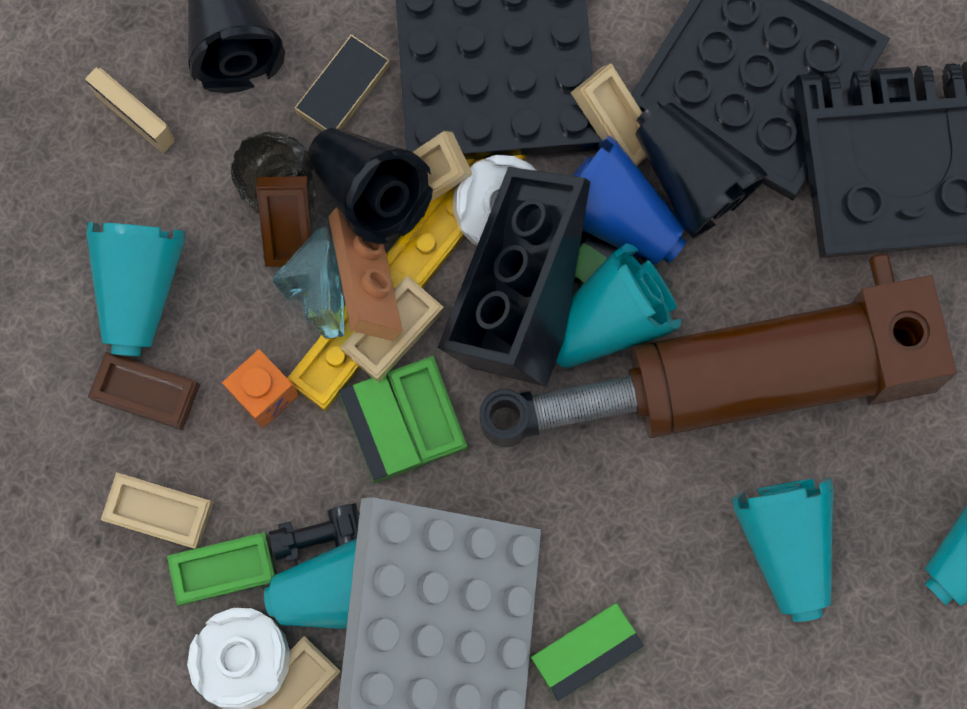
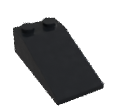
M515 167L507 168L437 347L438 349L472 369L547 387L565 339L590 181L576 176Z

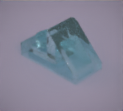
M327 227L319 228L275 274L273 283L288 301L303 300V310L307 321L313 323L325 339L344 336V294L332 233Z

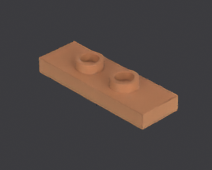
M336 207L328 218L351 331L394 341L403 330L384 244L366 242L356 235Z

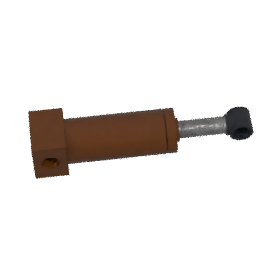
M878 254L872 256L869 260L875 286L862 288L851 304L634 345L631 347L632 369H628L629 376H624V378L603 380L602 382L578 385L568 389L562 388V390L547 391L537 395L531 394V391L518 393L510 389H499L490 393L483 400L480 407V425L484 436L492 444L499 447H511L519 444L525 437L539 435L541 427L544 430L551 427H559L560 425L563 426V424L566 426V423L569 425V422L570 424H575L576 422H585V420L591 421L594 418L597 420V417L600 419L607 416H616V414L622 415V413L636 412L637 417H642L648 437L655 438L861 397L867 398L869 406L936 393L957 374L933 276L928 275L895 282L889 256ZM896 339H899L903 343V345L898 343ZM500 408H510L518 414L520 419L513 428L502 430L492 424L491 417L493 413Z

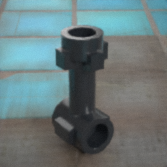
M346 504L329 509L327 511L329 521L294 530L290 521L278 524L279 529L269 531L270 542L276 561L285 558L287 562L300 559L299 549L334 541L335 546L338 547L356 539L360 515L357 504Z

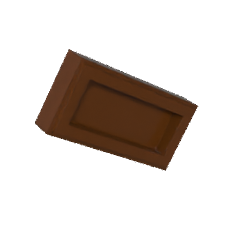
M258 177L256 191L265 267L314 266L315 251L308 177Z
M105 352L88 398L92 401L183 431L200 384L197 381Z

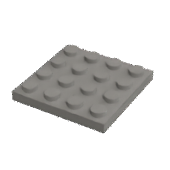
M374 497L361 498L338 709H525L541 529Z

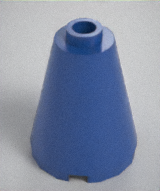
M607 135L598 144L600 149L593 158L588 156L572 175L586 178L590 181L582 231L617 248L625 243L634 245L639 251L633 255L644 261L649 260L653 265L658 264L662 259L669 264L686 244V240L681 237L685 229L678 217L617 140L615 141Z

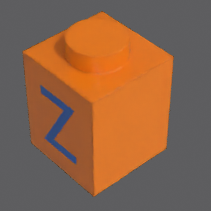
M260 349L222 382L228 392L262 428L299 396L294 385Z

